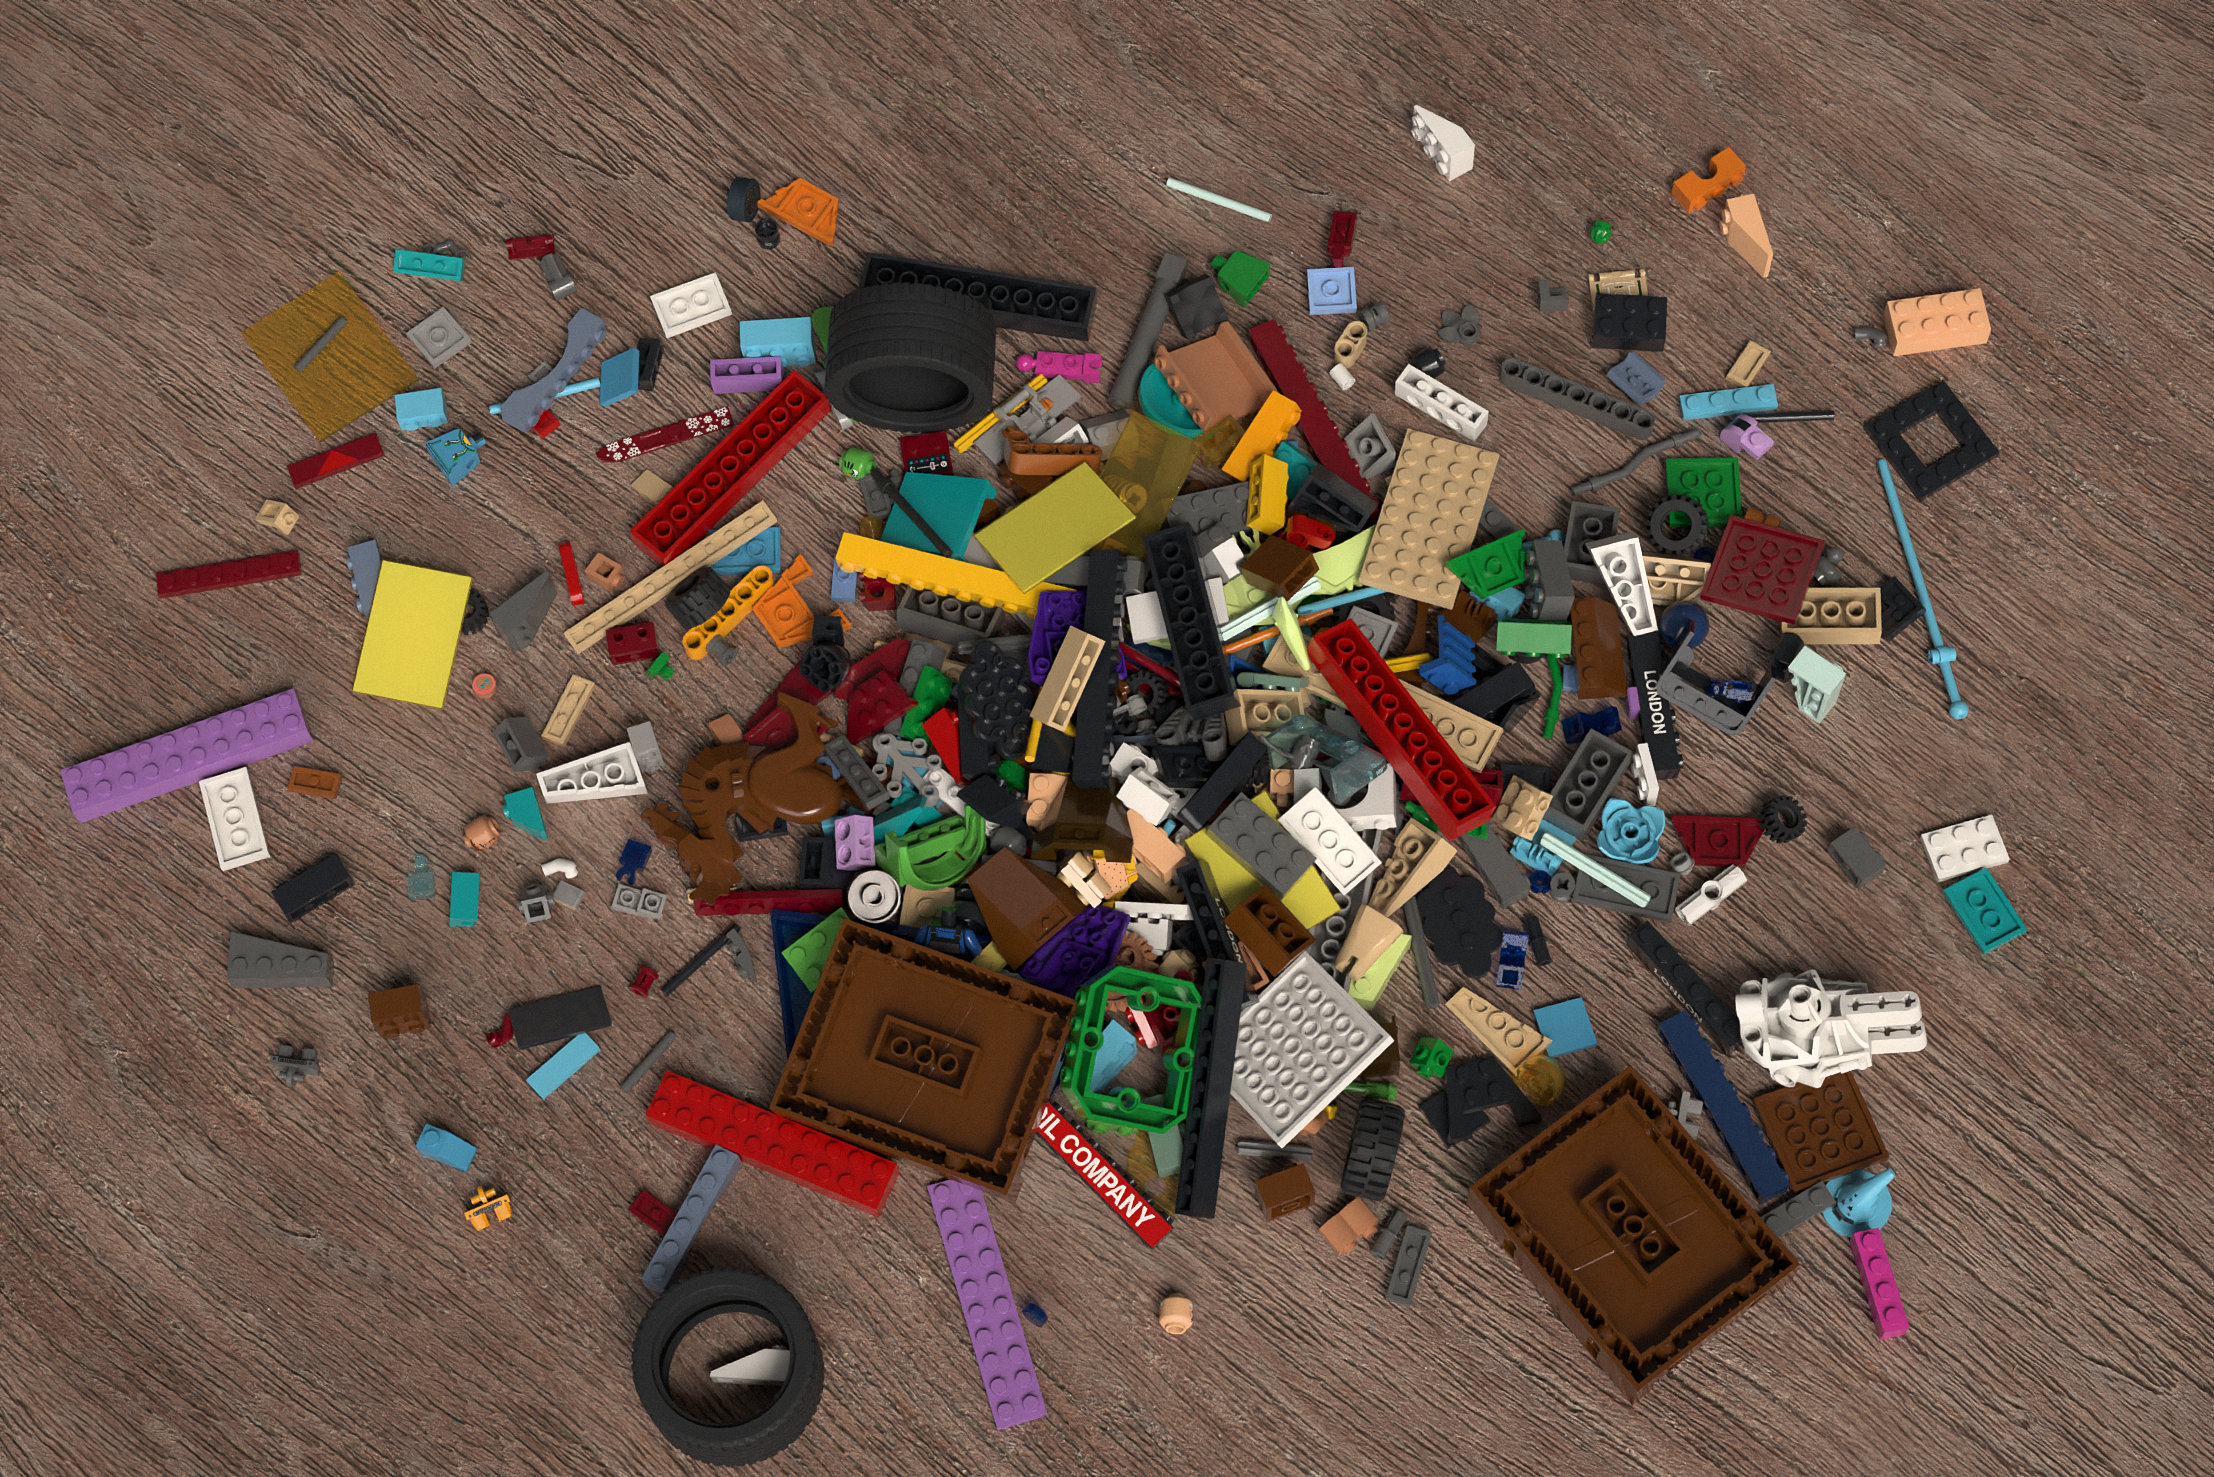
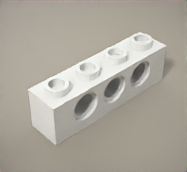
M1410 364L1407 365L1395 382L1396 396L1474 442L1487 425L1489 411Z
M1123 742L1110 762L1112 778H1118L1119 783L1124 785L1128 776L1133 772L1132 766L1142 767L1155 778L1162 780L1154 758H1149L1142 754L1141 750L1134 745H1127ZM1170 788L1174 792L1180 791L1185 795L1184 798H1178L1170 813L1176 816L1198 789Z

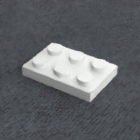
M716 272L650 296L666 338L732 315Z
M1992 814L1921 834L1920 836L1937 883L1977 872L1986 867L1991 868L2005 864L2010 860Z
M1115 901V910L1129 914L1130 917L1146 918L1147 913V918L1170 919L1171 914V919L1194 920L1190 907L1187 904Z

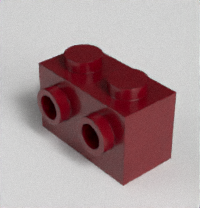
M640 621L635 625H618L606 630L609 657L613 666L654 659L660 656L654 622Z

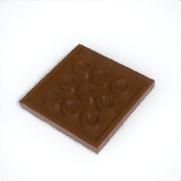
M1851 1071L1842 1074L1839 1072L1825 1077L1819 1088L1798 1082L1794 1087H1784L1756 1097L1752 1101L1781 1168H1784L1789 1176L1790 1182L1788 1183L1793 1194L1809 1189L1821 1181L1825 1183L1881 1163L1890 1157Z

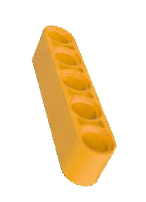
M763 565L755 567L731 590L726 603L714 616L703 624L691 628L684 635L682 642L686 655L690 659L699 660L708 653L705 649L708 642L719 634L724 638L752 611L754 605L768 589L775 585L770 568ZM761 578H768V580L763 583L758 582V580ZM744 594H750V595H751V596H750L749 598H747V599H742V598H741ZM728 610L734 611L731 615H724ZM709 627H717L714 631H707ZM700 643L698 647L690 648L691 644Z

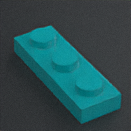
M395 249L393 272L463 281L465 258Z

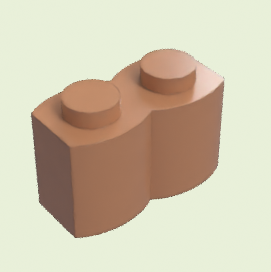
M1357 1197L1320 1227L1319 1234L1338 1256L1343 1253L1349 1255L1357 1248L1356 1242L1363 1237L1368 1239L1378 1230L1376 1228L1378 1219L1362 1200Z

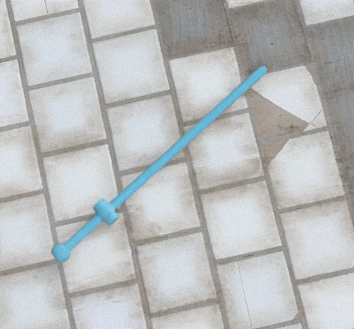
M1880 459L1878 461V468L1920 603L1926 609L1924 616L1934 645V649L1928 650V661L1930 664H1937L1941 668L1952 703L1949 707L1951 717L1957 720L1963 719L1968 715L1969 708L1965 702L1961 701L1950 666V661L1956 660V651L1953 646L1947 647L1943 644L1887 461Z
M1554 529L1550 531L1547 537L1536 540H1562V545H1564L1566 538L1563 531ZM1533 541L1522 543V551L1527 552L1530 550ZM1367 587L1300 606L1297 609V614L1300 616L1308 615L1387 591Z

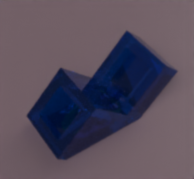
M1610 706L1593 715L1578 712L1561 721L1567 744L1583 742L1590 729L1606 737L1622 730L1618 709L1614 706Z
M1504 929L1496 987L1521 990L1529 932Z

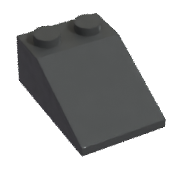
M547 570L489 613L497 634L514 653L528 647L535 638L557 595Z

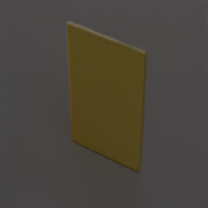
M1133 410L1099 478L1131 511L1135 518L1101 540L1098 546L1090 550L1119 549L1124 558L1125 556L1139 557V561L1143 562L1147 555L1143 536L1159 532L1203 444Z

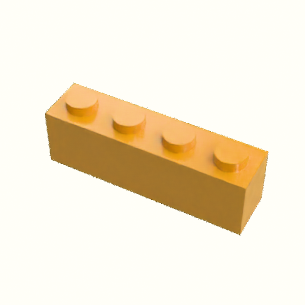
M1274 390L1271 392L1221 469L1228 478L1237 483L1250 482L1251 463L1264 454L1270 457L1274 456L1281 442L1287 439L1288 431L1292 425L1297 424L1300 419L1302 410L1297 403Z

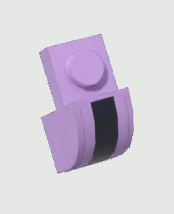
M1739 414L1720 434V440L1736 454L1744 449L1755 460L1763 456L1774 444V441L1757 427V421L1745 414Z

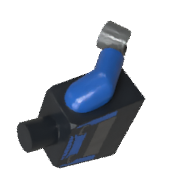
M950 906L942 908L941 917H933L930 923L924 924L914 936L913 942L969 963L972 957L973 961L984 950L973 930L969 929L968 922L956 920L957 909Z

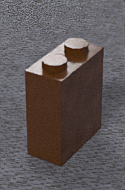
M1273 535L1240 566L1247 584L1278 598L1283 596L1287 602L1320 570L1312 552Z

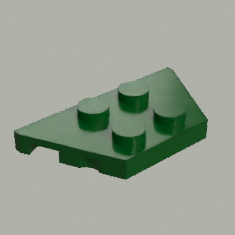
M1521 529L1451 559L1444 564L1481 600L1525 581V569L1523 567L1525 551H1522V537H1525V531Z

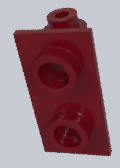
M546 233L542 236L523 238L510 237V239L506 240L509 260L544 257L550 253L555 254L554 234L548 235Z

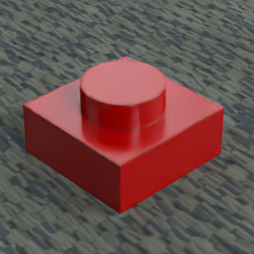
M544 410L540 415L538 423L531 427V429L543 439L558 428L560 422L550 411Z

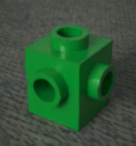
M1421 1037L1417 1047L1414 1049L1409 1064L1416 1068L1417 1074L1429 1079L1431 1076L1442 1077L1454 1050L1439 1038Z

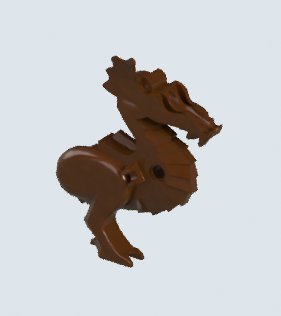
M778 692L777 705L789 715L796 732L797 740L794 744L775 751L768 750L763 746H751L749 742L734 745L726 743L713 749L707 747L695 758H689L687 769L682 773V784L678 786V790L683 799L682 806L692 815L691 821L699 829L698 835L701 840L684 830V823L675 822L680 816L679 812H665L669 806L667 802L653 809L646 808L641 812V821H648L650 829L654 830L657 840L678 853L682 870L690 874V882L694 887H697L689 895L690 900L702 899L712 906L719 896H728L730 888L734 884L741 882V876L733 864L744 855V852L731 838L726 826V821L732 814L738 813L761 834L767 830L774 831V823L777 817L797 824L807 825L828 820L838 812L842 802L841 786L833 778L831 765L821 766L820 763L816 762L825 755V746L817 733V728H834L838 726V721L820 715L819 708L812 704ZM709 783H716L719 787L716 790H709L706 786Z

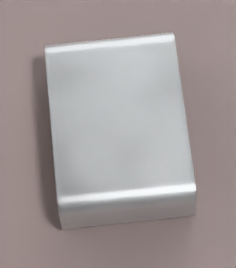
M561 880L553 893L554 901L576 911L586 893Z

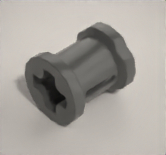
M720 634L714 636L705 648L709 654H714L723 666L729 665L738 653L735 647H730L723 641V637Z

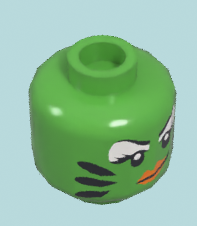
M851 447L844 451L840 458V468L843 474L857 480L865 475H869L871 470L877 467V462L874 461L872 452L857 447Z

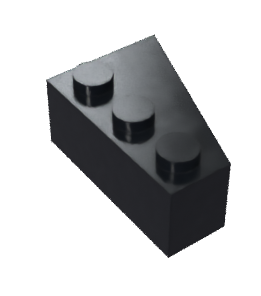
M1318 463L1287 510L1293 512L1297 510L1309 514L1308 517L1315 519L1319 517L1330 521V524L1359 533L1378 503Z

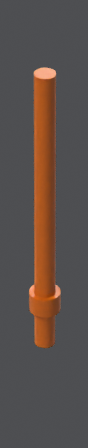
M1329 608L1300 616L1297 619L1300 627L1303 625L1308 627L1317 623L1316 620L1334 613L1333 609ZM1277 626L1227 644L1225 645L1227 654L1278 636L1281 632Z

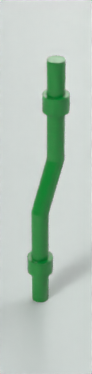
M1547 653L1553 688L1549 708L1545 710L1544 720L1546 722L1542 738L1552 740L1555 723H1558L1560 715L1558 708L1563 682L1557 658L1550 657V653Z

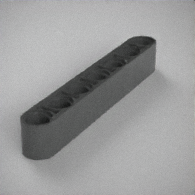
M1508 358L1502 363L1500 381L1510 389L1639 440H1646L1652 435L1655 418L1651 412L1516 358ZM1514 371L1516 374L1511 375L1506 372ZM1529 380H1536L1538 382L1530 383ZM1556 388V389H1558V390H1560V391H1559V392H1553V391H1551L1550 389ZM1573 397H1579V398H1581L1582 400L1576 401V400H1574V399H1572V398H1573ZM1602 406L1604 409L1599 410L1594 407ZM1621 414L1624 415L1625 418H1618L1616 415ZM1639 423H1644V424H1646V425H1648V426H1647V427H1641V426H1639L1638 424H1639Z

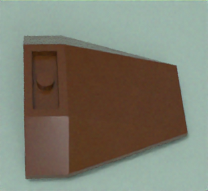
M1005 847L966 879L997 952L1014 971L1064 926L1089 907L1078 898L1076 891L1072 887H1069L1066 883Z

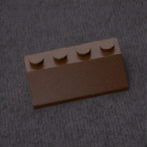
M1595 597L1574 598L1568 615V621H1571L1572 624L1571 646L1578 700L1627 696L1616 605Z

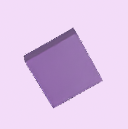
M1631 687L1627 689V696H1625L1628 718L1630 720L1638 719L1640 713L1637 687Z

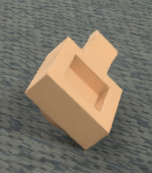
M1271 769L1270 795L1277 796L1278 812H1287V796H1294V770Z

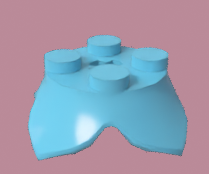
M1610 798L1602 812L1603 827L1597 835L1598 848L1610 858L1622 862L1641 864L1653 861L1659 853L1658 839L1665 827L1664 810L1654 806H1643L1635 809L1624 799ZM1626 832L1634 833V838L1626 837Z

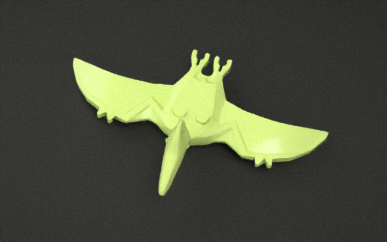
M1377 524L1339 545L1313 554L1320 569L1314 576L1319 580L1321 588L1311 594L1336 595L1345 589L1350 593L1353 592L1354 585L1358 587L1363 586V584L1358 583ZM1253 528L1254 543L1250 537L1245 535L1244 531L1240 532L1242 542L1251 549L1250 553L1244 555L1246 560L1261 546L1259 531ZM1243 574L1223 586L1229 621L1275 597L1247 584ZM1283 596L1279 597L1273 615L1255 625H1276L1298 664L1307 671L1310 669L1309 656L1297 619L1298 614L1294 612L1306 597L1291 605L1286 602ZM1128 624L1127 628L1129 632L1132 634L1131 625ZM1168 637L1146 642L1149 645L1171 650Z

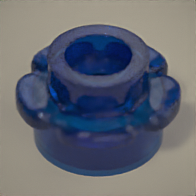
M1538 870L1528 877L1531 883L1530 890L1533 893L1545 894L1550 890L1552 878L1547 872Z

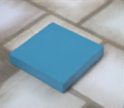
M631 348L601 362L600 405L607 407L638 393L639 350Z
M1582 997L1533 1010L1539 1033L1553 1042L1545 1049L1548 1059L1597 1046Z

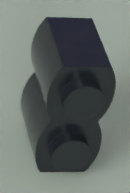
M1786 632L1781 636L1769 660L1768 668L1771 664L1775 666L1776 680L1787 683L1792 675L1788 670V666L1804 647V641L1795 633Z

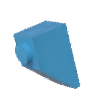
M429 1124L425 1125L415 1146L422 1156L465 1172L468 1171L478 1150L450 1132Z

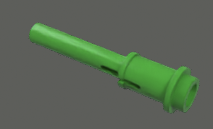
M1367 1081L1366 1084L1351 1082L1342 1091L1363 1093L1365 1097L1387 1099V1102H1390L1391 1100L1396 1101L1398 1086L1393 1085V1082H1390V1084Z

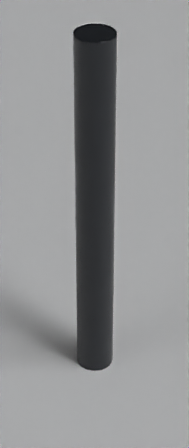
M1834 410L1745 414L1755 419L1757 423L1835 419Z
M734 923L661 989L663 994L668 997L729 942L726 936L728 932L733 928L737 933L741 931L739 926Z

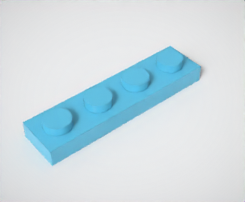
M1774 384L1679 396L1683 421L1775 410L1778 407Z

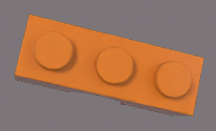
M1728 147L1710 159L1708 171L1713 175V178L1701 179L1693 171H1690L1673 182L1671 194L1687 213L1695 209L1699 210L1706 205L1707 201L1713 197H1720L1732 185H1739L1744 179L1746 165Z

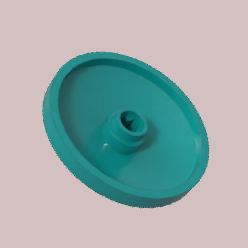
M1155 362L1146 369L1138 387V399L1143 412L1155 426L1173 436L1187 439L1204 438L1216 433L1223 427V425L1203 432L1199 425L1194 422L1187 408L1182 405L1176 392L1168 385L1162 372L1156 368Z

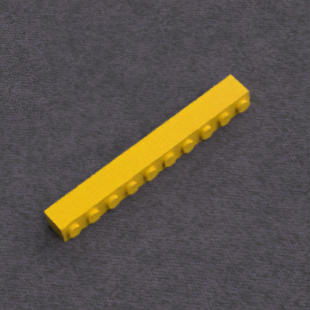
M846 532L843 533L836 555L838 567L848 573L857 571L869 578H885L892 584L905 583L916 590H923L925 588L933 590L935 594L940 596L949 594L956 596L957 599L964 602L973 600L979 602L984 607L993 608V606L1003 608L1008 613H1025L1026 616L1035 619L1040 592L1077 591L1040 581L1023 592L1006 572Z

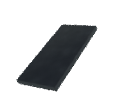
M601 986L508 1010L519 1050L612 1026Z

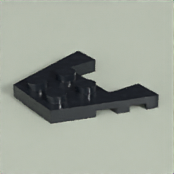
M1493 1056L1446 1067L1444 1076L1448 1107L1449 1144L1468 1140L1472 1137V1131L1465 1117V1114L1509 1104L1518 1127L1538 1123L1542 1119L1541 1114Z

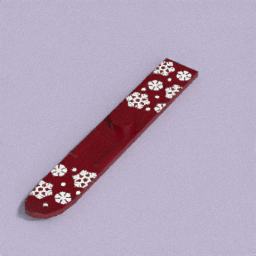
M726 406L608 444L597 451L596 456L603 462H621L734 426V422L729 408Z

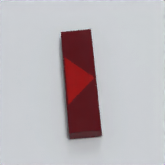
M373 433L287 466L295 489L385 455L377 434Z

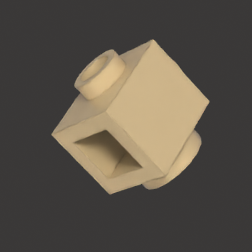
M1179 949L1167 952L1162 958L1163 963L1157 969L1162 976L1171 978L1180 970L1189 971L1193 976L1194 982L1198 977L1199 972L1197 970L1200 965L1192 952L1186 949Z

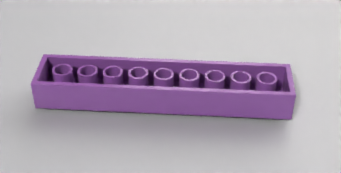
M293 688L62 769L60 772L72 813L80 823L313 742V738L301 700Z

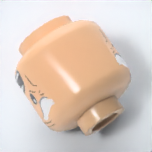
M1180 1293L1170 1294L1169 1297L1163 1299L1160 1303L1159 1311L1160 1325L1168 1333H1184L1193 1323L1192 1302Z

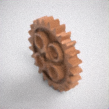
M1126 930L1113 966H1122L1153 973V969L1159 967L1158 964L1152 962L1157 958V955L1151 952L1154 947L1147 944L1148 940ZM1112 992L1108 993L1105 1010L1116 1013L1117 1010L1125 1012L1126 1006L1130 1008L1127 1003V996Z

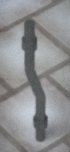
M1697 428L1683 434L1676 433L1671 435L1670 439L1645 447L1623 469L1601 477L1594 476L1589 478L1587 482L1572 487L1571 492L1573 496L1590 490L1594 492L1602 489L1604 485L1628 477L1649 456L1672 447L1674 449L1682 447L1684 443L1701 437L1700 431Z

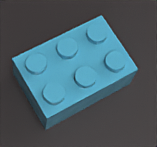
M811 317L740 321V347L743 358L781 356L783 367L792 365L806 367L810 364H816V343Z

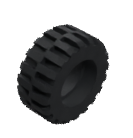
M1371 1098L1362 1099L1353 1127L1341 1179L1340 1189L1345 1194L1377 1202L1385 1198L1404 1124L1405 1110L1401 1106Z

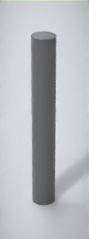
M340 317L293 366L295 370L301 373L347 324V321Z
M669 1031L619 1087L624 1093L627 1094L677 1038L676 1035Z

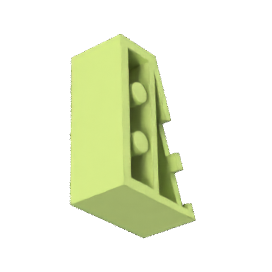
M1401 934L1357 982L1351 979L1348 994L1363 1009L1373 1010L1390 978L1397 970L1405 953L1409 950L1412 936Z

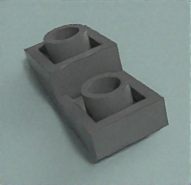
M733 928L726 936L729 941L727 946L736 956L734 958L737 964L735 970L742 979L748 978L754 984L757 981L754 964L744 941Z

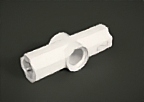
M1732 864L1713 880L1705 882L1700 890L1675 908L1679 919L1684 924L1690 926L1708 911L1717 908L1721 901L1745 884L1747 879L1742 870ZM1713 892L1716 894L1717 897L1711 899L1708 898L1705 895V893Z

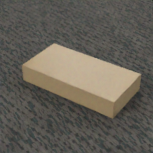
M1750 340L1727 374L1726 380L1740 388L1749 387L1771 351Z

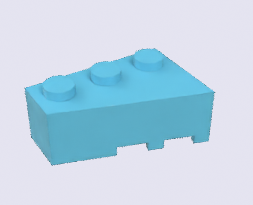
M1114 1019L1102 1032L1104 1043L1096 1054L1089 1091L1092 1093L1100 1094L1137 1055L1136 1038Z

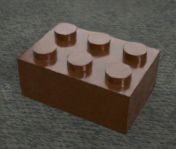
M1266 884L1239 903L1223 920L1274 977L1293 963L1316 941L1314 936Z

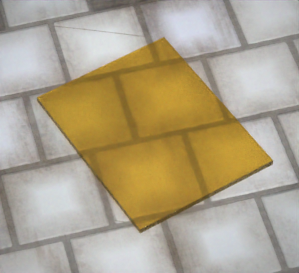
M340 271L241 332L319 443L419 381ZM340 317L344 318L347 324L301 373L296 371L293 366Z

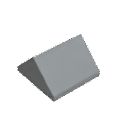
M1371 413L1344 438L1349 447L1348 454L1351 459H1356L1360 468L1359 474L1362 478L1365 477L1366 479L1394 468L1396 452L1377 417Z

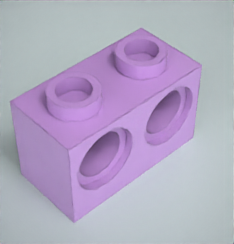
M852 815L835 820L837 869L859 871L874 867L873 817Z

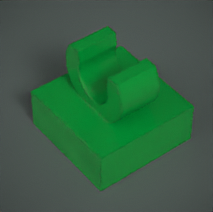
M662 652L645 675L653 680L658 674L662 679L668 681L675 672L666 665L670 657Z

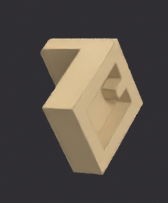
M266 499L255 519L260 524L276 527L283 534L289 535L299 515L286 503Z

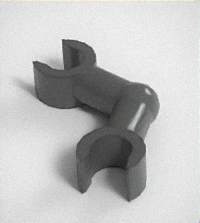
M451 239L437 245L427 243L423 246L425 252L434 250L431 254H439L449 250L455 257L467 256L472 260L470 253L465 249H460Z

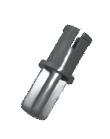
M1394 1210L1385 1227L1380 1228V1235L1370 1249V1253L1375 1257L1384 1260L1393 1242L1398 1240L1397 1235L1407 1220V1215L1403 1211Z

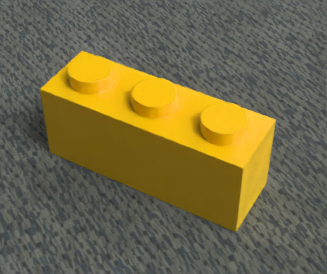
M1266 454L1251 463L1246 526L1268 535L1273 534L1284 526L1286 521V488L1289 479L1288 463Z

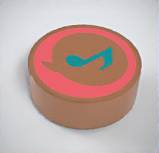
M482 673L473 679L472 689L477 697L487 699L496 693L497 683L492 675Z

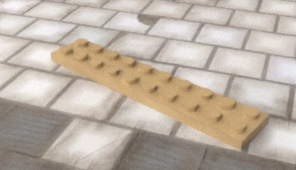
M1302 633L1307 649L1312 637ZM1280 634L1262 666L1263 670L1273 674L1309 677V685L1303 689L1349 710L1310 658L1309 670H1304L1298 664L1282 634ZM1400 680L1464 765L1481 773L1503 733V728Z

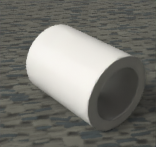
M1343 364L1336 365L1330 371V376L1342 390H1347L1355 383V378Z

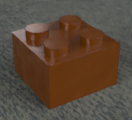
M418 984L368 993L371 1022L381 1037L392 1039L399 1037L402 1033L418 1034L424 1032L425 1029L431 1028L428 1000Z
M1297 1163L1289 1164L1283 1168V1171L1275 1174L1273 1172L1265 1173L1259 1176V1180L1255 1181L1256 1197L1267 1223L1315 1205V1190L1304 1163L1297 1165Z

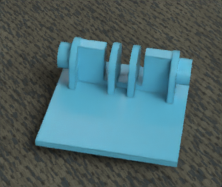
M1542 819L1532 841L1517 836L1513 842L1514 846L1509 853H1512L1517 860L1552 878L1564 859L1540 844L1541 838L1546 832H1549L1572 846L1576 837Z

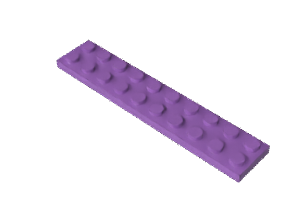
M946 1180L927 1186L997 1430L1048 1416L982 1191L953 1180Z

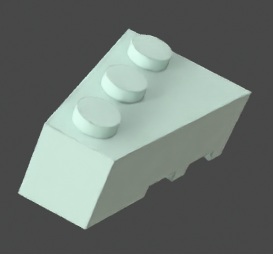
M1804 646L1788 666V670L1794 674L1791 681L1792 685L1797 686L1795 696L1799 710L1820 724L1837 702L1846 673L1843 672V669L1838 664L1830 663Z

